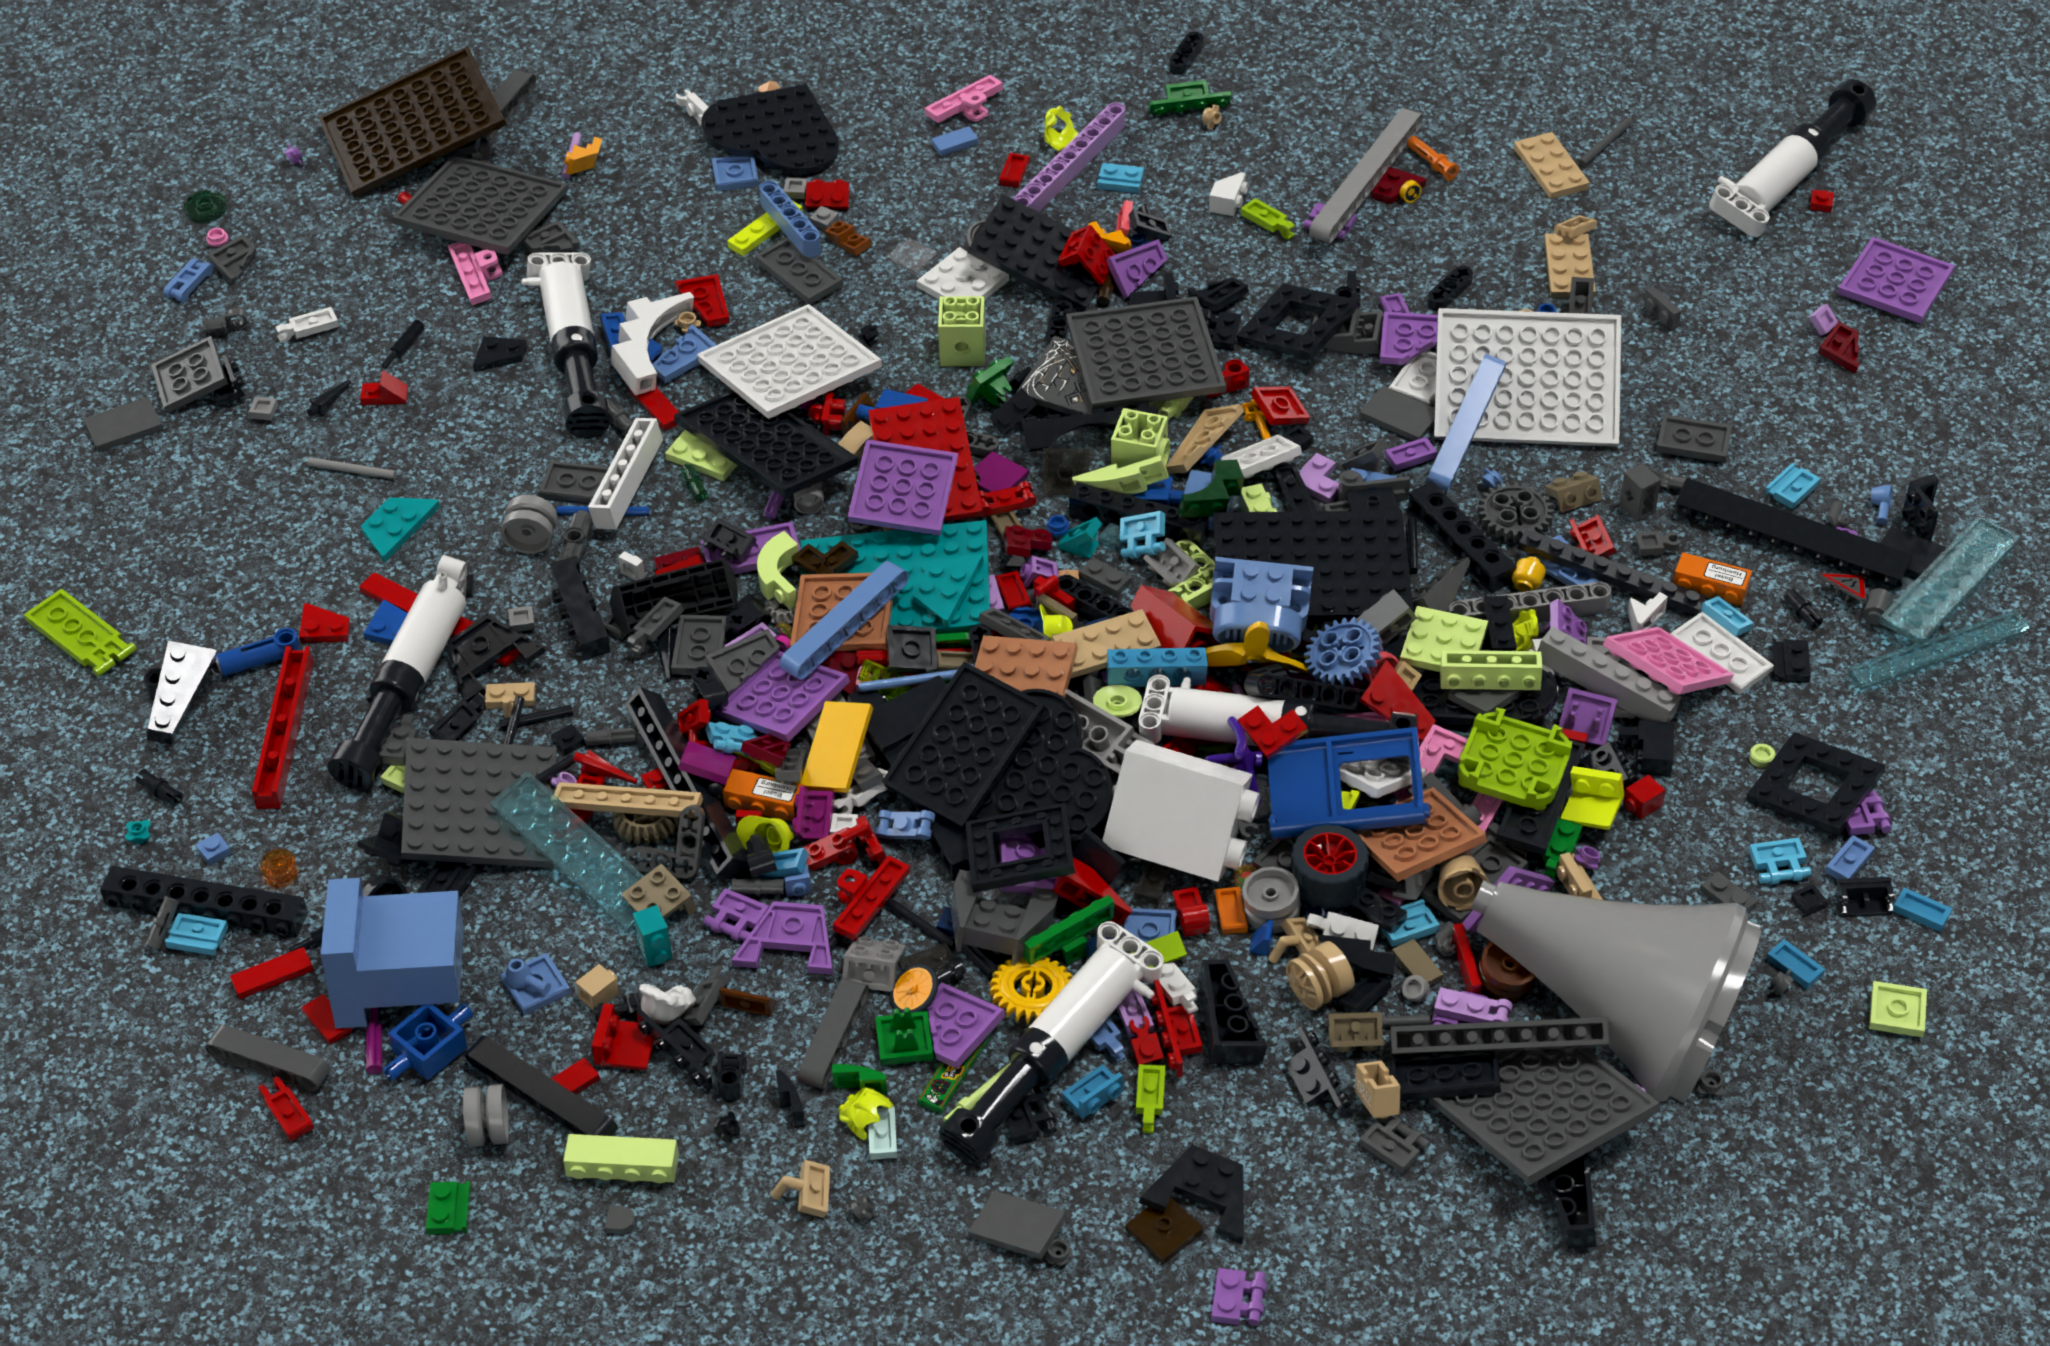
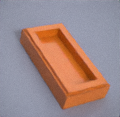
M1240 887L1214 889L1222 935L1248 932Z

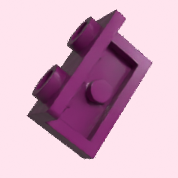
M800 786L799 794L795 796V807L798 809L797 818H793L792 823L793 832L796 833L800 841L815 842L830 835L835 798L833 791H808L806 786Z

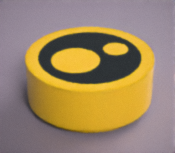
M1414 180L1407 181L1400 189V197L1406 202L1412 203L1419 198L1422 188Z

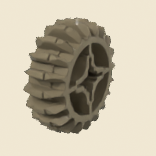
M612 812V821L616 833L619 834L621 839H626L628 844L635 842L637 846L645 843L648 847L653 842L658 845L661 839L667 841L668 835H674L675 828H678L680 819L679 817Z

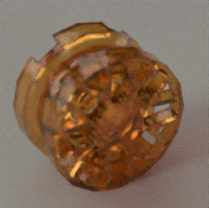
M274 849L267 852L263 856L262 863H260L263 878L266 884L271 887H286L292 884L299 875L296 859L292 852L286 849Z

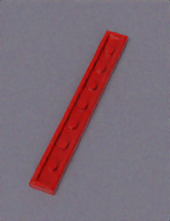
M375 572L359 586L361 593L381 603L384 599L406 613L409 612L418 595ZM461 616L450 638L474 622ZM514 648L496 662L507 667L520 653Z

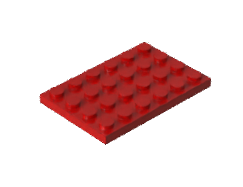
M959 397L868 410L874 441L958 453V462L944 522L983 516Z

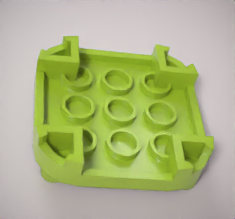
M1496 708L1495 712L1483 715L1479 713L1474 720L1473 728L1463 752L1460 754L1457 770L1459 785L1517 805L1534 808L1538 811L1544 810L1547 804L1551 803L1556 796L1569 762L1572 741H1569L1562 733L1563 728L1554 724L1552 730L1506 717L1504 716L1506 709Z

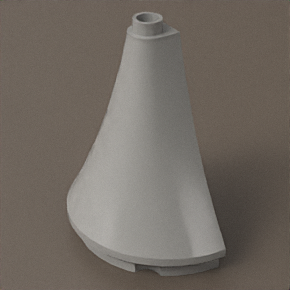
M1483 880L1471 906L1472 910L1483 914L1476 931L1533 973L1535 977L1556 993L1581 1018L1608 1017L1610 1049L1627 1066L1642 1087L1645 1088L1646 1092L1659 1102L1667 1101L1669 1096L1683 1103L1687 1101L1734 1006L1754 957L1762 931L1760 930L1761 926L1748 921L1749 914L1746 907L1736 902L1705 905L1641 904L1541 891L1501 881L1495 886Z

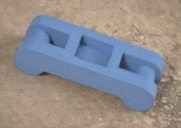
M192 258L165 286L163 295L170 299L176 298L177 301L185 303L189 298V294L206 276L212 275L214 271L213 264L207 262L203 264L200 260Z
M880 810L878 816L880 823L879 827H876L875 836L883 839H930L932 833L930 826L934 822L935 813L927 810H922L921 812ZM890 822H893L892 828H889Z

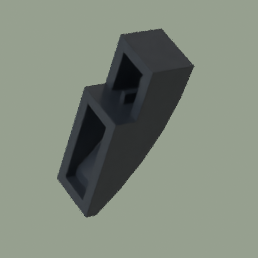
M1318 935L1320 943L1330 941L1335 944L1350 964L1376 974L1394 977L1396 954L1370 951V940Z

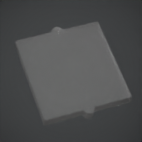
M908 238L901 245H897L896 249L887 255L886 258L888 261L916 275L924 267L929 266V263L938 256V252Z

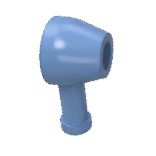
M1881 485L1871 490V503L1880 506L1876 518V523L1879 525H1886L1888 523V511L1892 504V485Z
M513 959L509 962L506 970V981L509 986L523 988L528 985L540 991L543 995L548 994L551 984L532 976L531 969L523 960Z

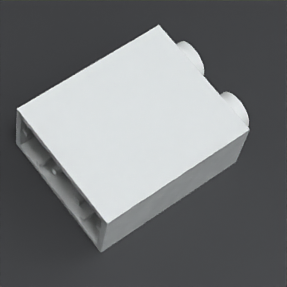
M1135 740L1125 750L1102 841L1115 851L1218 882L1228 868L1239 870L1245 856L1247 841L1236 838L1240 821L1243 820L1251 823L1258 807L1260 793L1249 790L1253 774Z

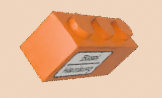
M1682 552L1675 570L1673 583L1696 591L1708 598L1719 596L1727 603L1742 606L1750 586L1752 570Z
M732 769L723 788L724 807L733 810L762 811L764 816L793 822V818H797L798 810L795 807V796L799 794L800 786H803V784L797 782L791 785L782 784L781 781H775L774 777Z

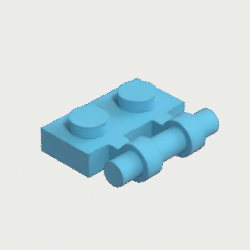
M1156 511L1120 518V541L1127 543V548L1121 549V556L1123 558L1135 559L1139 558L1140 555L1148 554L1152 556L1157 555L1158 552L1165 551V543L1156 542L1157 537L1165 536V513ZM1145 539V545L1139 546V540Z
M709 722L705 728L710 744H714V749L722 750L723 753L741 752L745 756H750L741 751L743 741L757 738L755 730L750 726Z
M1800 838L1750 844L1749 854L1755 869H1766L1767 873H1760L1758 875L1760 884L1770 883V885L1779 884L1780 881L1791 879L1795 882L1801 881L1805 877H1811L1810 867L1801 868L1799 865L1805 864L1807 859ZM1777 867H1789V870L1778 871Z

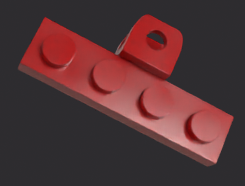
M888 855L869 880L867 875L857 870L846 869L837 879V886L841 889L837 893V898L847 907L833 923V931L855 941L910 873V865ZM847 878H853L855 881H854V882H851V881L846 882L845 880H846Z

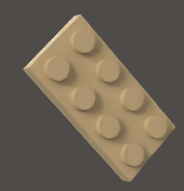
M1553 132L1514 142L1513 149L1550 199L1589 189L1590 182Z
M1545 234L1544 244L1550 297L1569 298L1572 277L1594 278L1589 235L1581 234L1571 238L1569 235ZM1595 282L1593 288V298H1595L1596 293Z
M1143 609L1052 636V641L1073 642L1078 646L1071 678L1106 668L1107 649L1161 648V644Z

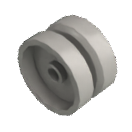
M535 495L514 497L509 501L500 531L502 540L507 546L521 553L536 554L543 552L550 546L553 530L557 520L555 508L544 498Z
M1265 867L1252 872L1245 879L1242 887L1246 920L1251 927L1257 930L1267 920L1271 919L1274 922L1273 933H1280L1284 931L1281 925L1285 918L1300 917L1299 886L1297 879L1292 873L1283 868Z
M503 1084L489 1085L486 1090V1103L479 1086L464 1088L463 1121L469 1147L483 1146L485 1144L487 1128L490 1140L494 1145L507 1144L509 1142L508 1107Z

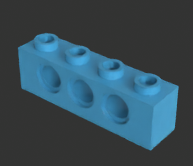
M1206 647L1107 649L1106 674L1108 686L1147 687L1149 679L1155 675L1166 676L1170 680V686H1181L1185 677L1191 679V686H1206L1208 667Z

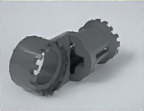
M242 308L230 309L227 314H223L219 318H202L206 337H209L210 334L223 332L228 334V331L242 330L243 327L247 326L248 322L247 313ZM234 316L243 318L241 321L231 320Z

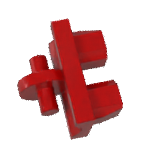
M827 392L824 407L818 403L809 408L808 417L815 424L821 422L824 425L822 434L829 437L830 430L842 431L841 419L846 412V400L834 399V393Z

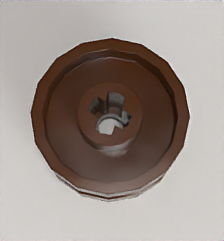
M1490 941L1484 948L1477 967L1482 983V993L1488 996L1489 999L1497 1001L1499 999H1506L1511 1003H1517L1525 999L1532 989L1536 978L1535 975Z

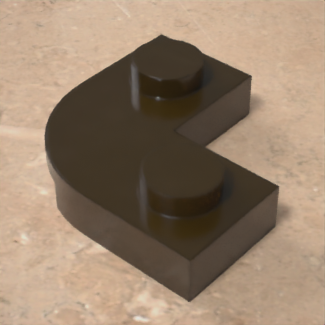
M840 541L825 554L808 543L791 558L793 564L808 574H839L856 561L859 555L857 550Z

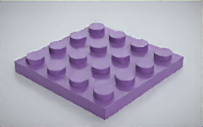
M1872 237L1839 286L1837 294L1911 321L1922 323L1953 274L1955 265Z
M866 439L848 513V522L941 536L958 462V453Z
M779 651L777 655L728 697V706L714 711L716 716L740 725L750 726L753 730L771 734L789 742L823 709L825 701H831L850 680L848 674L819 665L806 678L800 680L780 668L779 663L784 652Z

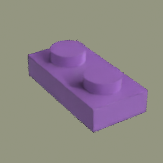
M1427 437L1385 450V458L1395 471L1435 459L1437 456V451Z

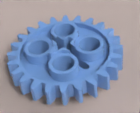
M1345 617L1340 624L1334 620L1332 627L1326 624L1324 632L1317 630L1319 636L1317 638H1310L1313 644L1306 645L1308 652L1304 653L1306 658L1304 662L1310 675L1315 678L1316 682L1321 680L1322 683L1329 682L1334 685L1339 682L1341 686H1344L1348 680L1352 685L1356 677L1359 680H1363L1362 674H1370L1369 667H1377L1375 660L1382 658L1379 652L1383 651L1381 645L1383 641L1376 627L1373 628L1370 622L1366 624L1364 619L1357 622L1355 617L1350 622Z

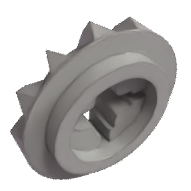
M775 597L771 598L770 602H765V610L771 614L772 623L786 625L794 622L796 606L789 609L783 603H779Z

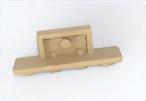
M1568 852L1560 855L1556 872L1569 895L1603 900L1582 865L1574 859L1575 854L1573 853L1571 856Z

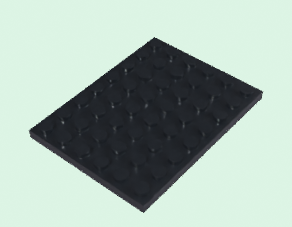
M1402 510L1213 512L1215 557L1313 567L1307 622L1342 621L1345 617L1347 621H1351L1353 617L1357 619L1365 610L1371 608L1383 595L1393 589L1414 613Z

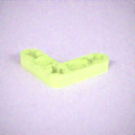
M1180 540L1176 544L1196 563L1202 562L1205 566L1200 567L1193 577L1168 590L1181 599L1194 592L1189 589L1190 587L1198 586L1201 588L1206 584L1208 585L1213 582L1215 562L1190 540Z

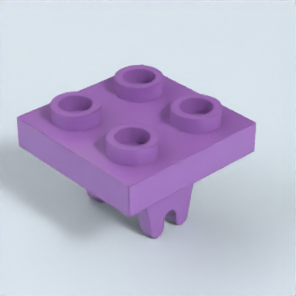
M1559 599L1550 602V623L1543 627V632L1547 633L1553 626L1587 645V626L1585 622L1579 619L1572 612L1571 608L1565 606Z
M1569 687L1559 726L1564 729L1588 733L1586 744L1601 747L1607 743L1618 699Z

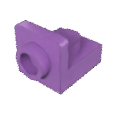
M1031 555L1027 563L1022 565L1020 570L1023 585L1027 588L1032 580L1039 576L1045 579L1052 575L1058 577L1057 562Z

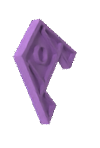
M773 901L731 959L733 966L758 968L763 948L811 952L807 965L808 973L833 975L823 905Z

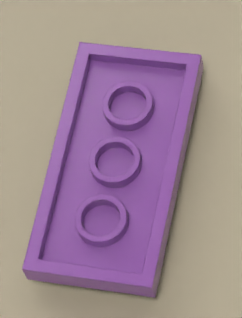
M787 522L745 531L754 536L757 541L743 563L735 559L733 562L728 561L733 569V573L738 574L757 570V560L761 549L771 538L783 531L798 543V548L801 550L793 523ZM701 540V547L706 562L724 558L720 555L722 552L718 550L712 552L702 545L704 542Z

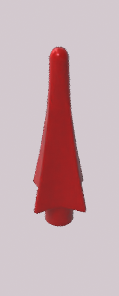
M589 749L586 755L576 752L573 761L582 764L580 770L582 772L608 776L636 784L638 781L636 778L603 760Z

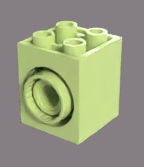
M940 296L938 320L940 366H985L986 325L984 296Z
M1123 408L1111 438V465L1117 464L1118 468L1161 455L1166 466L1170 452L1168 416Z

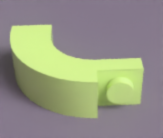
M783 531L771 538L761 549L757 560L758 579L761 592L767 600L775 597L779 603H783L789 609H792L796 606L797 602L796 589L781 573L793 564L791 557L799 551L798 543Z

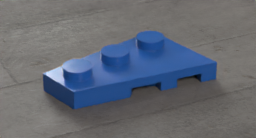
M383 599L363 633L364 638L391 645L408 613Z

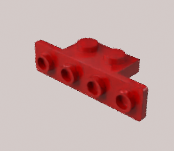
M1157 979L1154 980L1152 990L1154 991V996L1150 1000L1152 1006H1157L1158 1011L1155 1012L1158 1027H1163L1164 1032H1161L1164 1048H1169L1170 1053L1167 1054L1170 1069H1175L1176 1076L1179 1078L1183 1077V1061L1181 1056L1202 1052V1042L1193 1012L1187 1013L1182 1005L1167 1008L1160 981Z

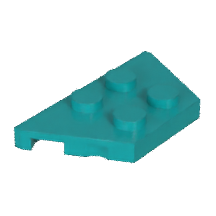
M389 497L361 525V531L365 538L370 540L373 549L378 551L381 560L386 562L440 508L439 500Z
M978 554L931 561L912 594L913 601L920 607H924L932 616H938L942 619V623L949 627L984 562L983 555Z

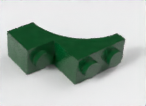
M1237 459L1215 460L1211 475L1212 482L1200 491L1182 494L1178 510L1180 518L1212 517L1213 512L1227 511L1229 496H1240L1244 482V476Z

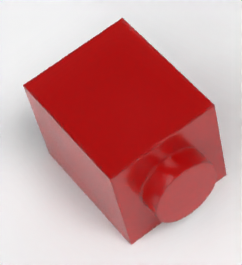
M1648 774L1626 788L1623 805L1630 813H1633L1641 820L1663 806L1666 790Z

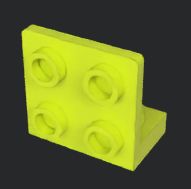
M1573 766L1570 772L1572 793L1561 815V819L1586 827L1609 830L1624 798L1622 774Z

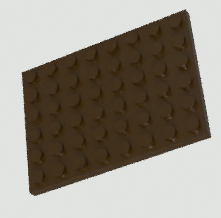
M468 46L318 117L354 198L507 125Z

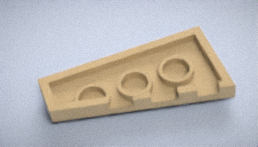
M1241 404L1205 409L1166 465L1169 474L1186 473L1244 412Z

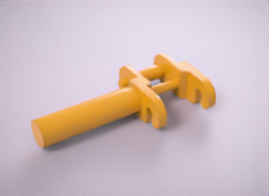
M1251 399V402L1243 403L1241 406L1245 412L1244 420L1256 422L1262 440L1270 438L1271 435L1265 422L1266 417L1262 411H1258L1259 407L1255 400Z

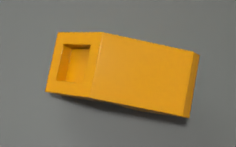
M594 137L592 145L587 144L586 148L574 145L572 153L567 152L564 164L568 165L565 174L570 175L594 168L602 139Z
M1096 221L1088 223V226L1091 225L1100 234L1105 243L1112 250L1118 252V254L1131 249L1129 238L1125 237L1121 230L1106 234L1105 230L1101 229Z

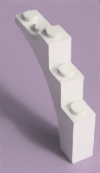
M691 292L650 302L647 297L627 302V322L620 323L618 341L620 343L612 345L611 364L635 395L655 390L657 372L650 362L647 351L649 339L653 340L659 331L678 319L681 313L693 311L694 296Z

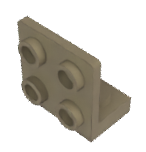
M662 864L622 893L623 899L636 912L655 905L658 906L664 919L675 910L679 912L683 910L689 917L697 912L692 895Z

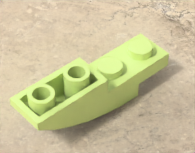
M1161 455L1121 468H1118L1117 464H1113L1072 478L1075 485L1077 482L1126 495H1133L1147 491V485L1168 479L1169 474Z

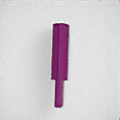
M378 1007L370 1008V1023L366 1027V1071L369 1074H379L382 1072V1025L378 1024Z

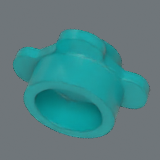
M148 820L128 822L126 824L128 831L125 839L134 844L145 843L150 838L149 828L151 827V822Z

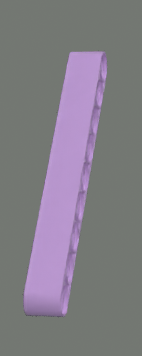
M1118 102L1109 104L1013 199L1040 212L1125 127V106Z

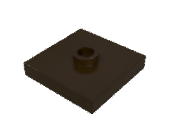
M1170 1198L1165 1212L1147 1207L1125 1224V1230L1158 1261L1164 1264L1203 1233V1226Z

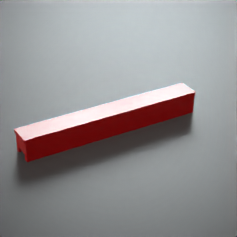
M286 646L252 789L256 809H281L314 664L310 646H305L304 650H292L291 646Z

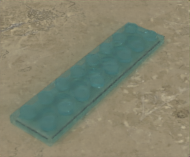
M1979 514L1881 615L1879 623L1922 646L2019 543L2021 536Z
M526 771L490 803L494 811L625 931L629 933L635 927L633 913L636 911L623 899L622 893L644 876L530 772Z

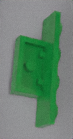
M1206 80L1165 85L1167 99L1150 101L1148 111L1149 113L1160 115L1167 111L1175 110L1176 112H1182L1189 108L1204 109L1207 106L1213 105L1222 107L1231 102L1232 92L1226 91L1209 94Z

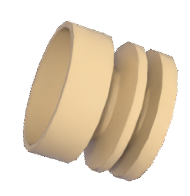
M1324 941L1310 949L1308 954H1301L1298 958H1293L1286 964V974L1293 992L1304 1006L1310 1010L1320 1008L1323 1004L1329 1003L1332 997H1340L1351 991L1354 987V975L1348 960L1342 951L1330 941Z

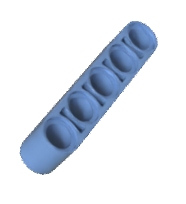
M765 181L761 183L759 191L762 208L805 257L813 258L821 253L819 231L776 182Z

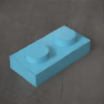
M1719 596L1703 602L1700 609L1734 636L1750 631L1754 622Z

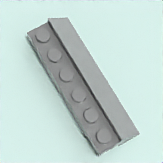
M1067 689L1065 698L1074 706L1083 726L1082 749L1097 756L1107 769L1119 775L1125 750L1135 740L1155 745L1152 741L1136 733L1131 725Z

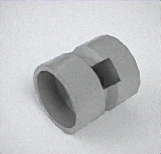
M822 481L794 493V507L798 512L812 514L819 512L823 508Z

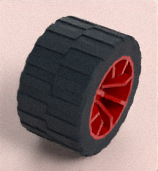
M1330 824L1315 826L1302 832V835L1297 837L1295 844L1292 846L1290 873L1298 881L1301 901L1314 908L1322 906L1325 910H1338L1350 906V902L1360 895V892L1364 890L1367 884L1369 851L1367 850L1366 843L1362 841L1358 834L1342 826Z

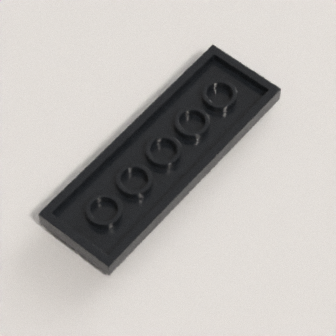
M1569 739V741H1572L1569 762L1555 798L1551 803L1547 804L1544 810L1538 811L1534 808L1509 802L1497 833L1496 841L1543 856L1546 855L1571 787L1570 772L1573 766H1579L1586 744Z

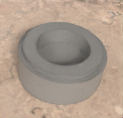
M1411 975L1403 982L1402 993L1411 1002H1422L1429 995V983L1421 976Z

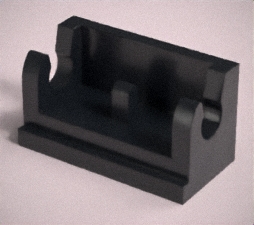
M1891 877L1839 879L1835 897L1840 917L1892 915L1893 907L1891 901H1895Z

